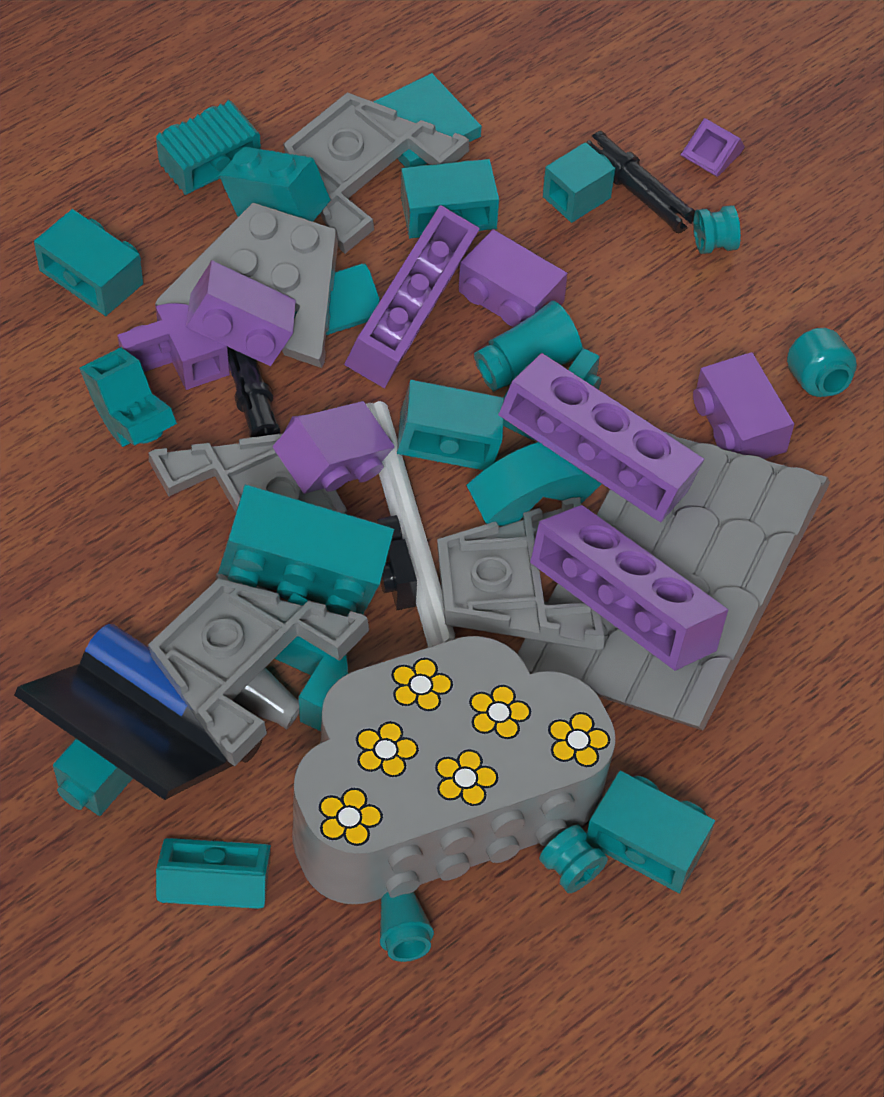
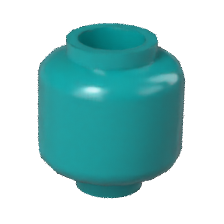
M825 327L814 328L803 333L794 341L787 356L789 371L809 395L815 397L834 396L843 392L850 385L857 368L855 354L836 331Z

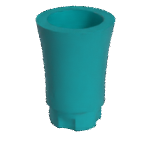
M552 300L531 317L489 340L488 345L474 353V360L484 382L492 391H496L504 386L511 385V382L522 372L525 366L533 362L541 353L558 364L563 365L573 362L583 347L572 319L558 302Z

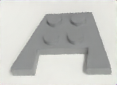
M348 92L283 143L285 153L314 158L331 199L320 215L327 227L336 229L339 238L338 247L344 254L374 230L373 219L348 198L399 156L410 149L429 165L455 163L470 151L469 139L463 135L454 133L453 137L436 131L435 125L423 120L417 123L398 117L396 110Z
M252 203L157 299L155 305L169 303L189 305L192 290L211 260L295 299V311L297 314L294 318L293 334L283 347L282 352L285 356L322 368L326 356L325 339L326 331L329 329V303L334 285L339 240L336 229Z
M282 434L239 439L238 444L211 447L210 443L191 445L189 450L167 452V448L148 452L149 462L168 497L211 477H216L235 513L244 485L246 484L347 514V509L336 490L327 492L323 488L306 494L302 492L272 447ZM216 573V580L219 578L229 581L227 579L228 576ZM257 585V587H255V588H259V589H263V590H267V591H270V590H271V589H269V588L262 587V586H259V585Z
M580 497L563 500L562 508L544 514L540 508L524 512L523 520L499 527L495 521L437 539L445 625L594 650L604 649V631L601 615L585 603L545 605L540 571L530 563L539 521L580 506Z
M218 578L155 637L148 646L152 659L227 761L236 766L267 734L265 721L232 700L297 636L340 661L369 631L368 617L360 613L350 611L348 617L327 612L326 605L307 601L302 606L280 600L279 593Z

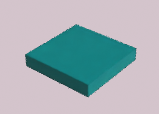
M433 73L373 101L396 110L397 116L414 123L420 120L435 125L436 131L453 137L454 133L465 136L469 139V142L481 137L482 126ZM410 149L397 158L405 168L427 164Z

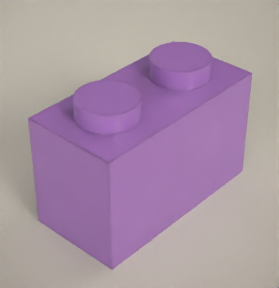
M492 229L460 262L459 292L473 304L485 307L500 316L505 323L515 327L552 300L560 305L564 303L568 273Z
M211 260L190 294L186 328L271 366L293 334L296 300Z
M752 352L700 369L697 388L693 391V400L698 413L701 416H706L710 422L718 447L743 455L758 456L763 459L787 452L794 422Z
M364 401L297 417L272 446L304 494L323 488L327 492H331L348 481L358 479L359 482H366L372 479L384 468L382 461L395 448Z

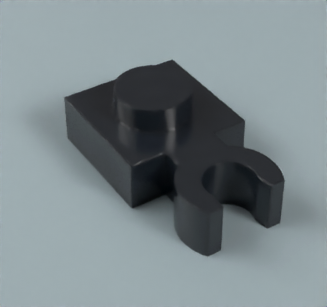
M395 515L377 519L378 524L394 528L380 581L383 593L392 592L396 610L416 607L417 578L406 541L402 538L398 517Z

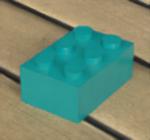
M245 484L218 574L228 576L227 579L231 582L251 587L259 585L276 590V593H279V597L285 600H289L292 593H296L307 600L326 605V609L334 614L348 617L351 611L363 615L380 585L394 528Z

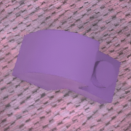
M169 303L155 306L157 322L137 326L130 331L117 335L119 348L122 347L140 361L144 372L173 363L186 390L230 375L227 346L186 328L189 305Z

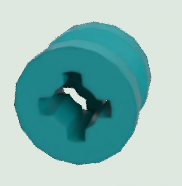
M722 206L718 212H710L708 209H697L695 211L693 219L694 237L700 254H709L715 248L721 247L726 251H733L739 248L741 239L740 222L734 206Z
M573 825L558 834L543 849L539 857L540 862L548 870H555L559 874V884L568 894L574 893L590 883L603 870L608 861V857L599 848H592L587 843L588 834L580 825Z

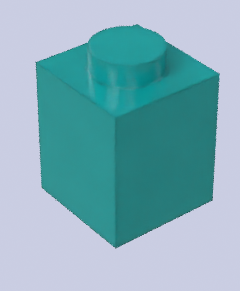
M585 142L545 167L543 198L573 223L611 199L615 167L612 166L606 156L599 154Z
M77 739L73 741L53 764L59 795L72 807L82 810L85 806L98 816L105 812L133 779Z

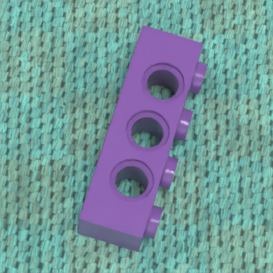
M442 205L438 207L359 334L344 364L345 366L385 389L460 265V262L466 255L480 229L479 227Z
M543 353L511 382L498 414L660 523L687 494L705 460Z
M583 505L539 521L530 563L674 671L717 651L729 609Z

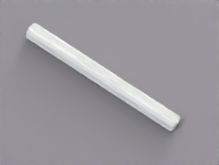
M383 401L366 404L395 446L382 461L384 468L379 473L390 515H397L402 538L405 539L417 578L416 606L429 648L454 640L455 633L453 626L445 625L441 585L403 456L397 454L398 439L388 406Z

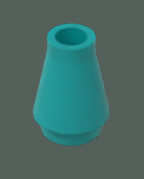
M387 892L381 898V947L388 952V956L392 960L399 962L413 961L426 955L431 949L430 941L434 936V930L415 893L402 894L391 898Z

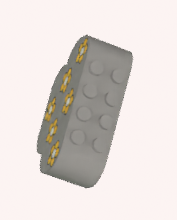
M468 636L457 638L345 675L330 688L324 699L321 742L303 757L294 778L292 842L306 879L314 889L331 900L345 904H364L381 899L387 892L391 898L402 894L412 893L421 884L438 878L444 881L458 878L465 874L470 867L487 861L492 863L504 862L514 857L519 850L538 843L542 846H547L552 839L565 829L573 825L584 826L589 822L599 806L615 748V730L612 721L598 695L583 681L571 675L553 671L530 674L523 660L514 650L497 640L486 637Z

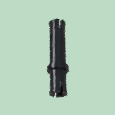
M598 131L592 135L603 150H600L590 140L586 142L596 152L606 156L612 166L615 167L613 183L616 185L623 184L631 193L670 225L676 233H682L688 228L676 214L681 215L692 224L695 210L690 208L639 164L640 159L631 151L624 152L603 131Z
M227 347L229 369L237 390L234 395L237 408L244 412L250 438L280 434V427L271 405L273 393L270 386L263 381L257 360Z

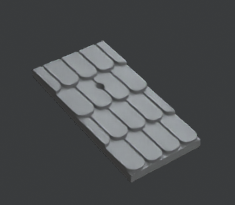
M664 432L705 459L687 494L660 523L610 489L597 516L729 609L717 651L674 671L601 616L604 631V649L594 650L525 638L518 655L523 660L530 674L543 671L565 673L583 681L598 697L703 731L811 522L830 481L828 477L814 474L803 468L780 465L766 461L758 456L731 452L713 444L698 443ZM559 584L555 587L549 601L544 602L545 605L583 603Z

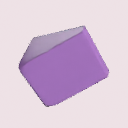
M704 118L684 148L681 156L718 177L741 154L745 146L739 137Z

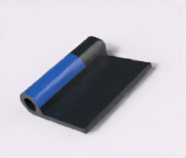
M114 624L105 625L93 636L79 664L20 685L14 694L15 697L164 800L234 766L227 761L152 659L149 647ZM263 738L241 761L246 763L254 757L262 744Z

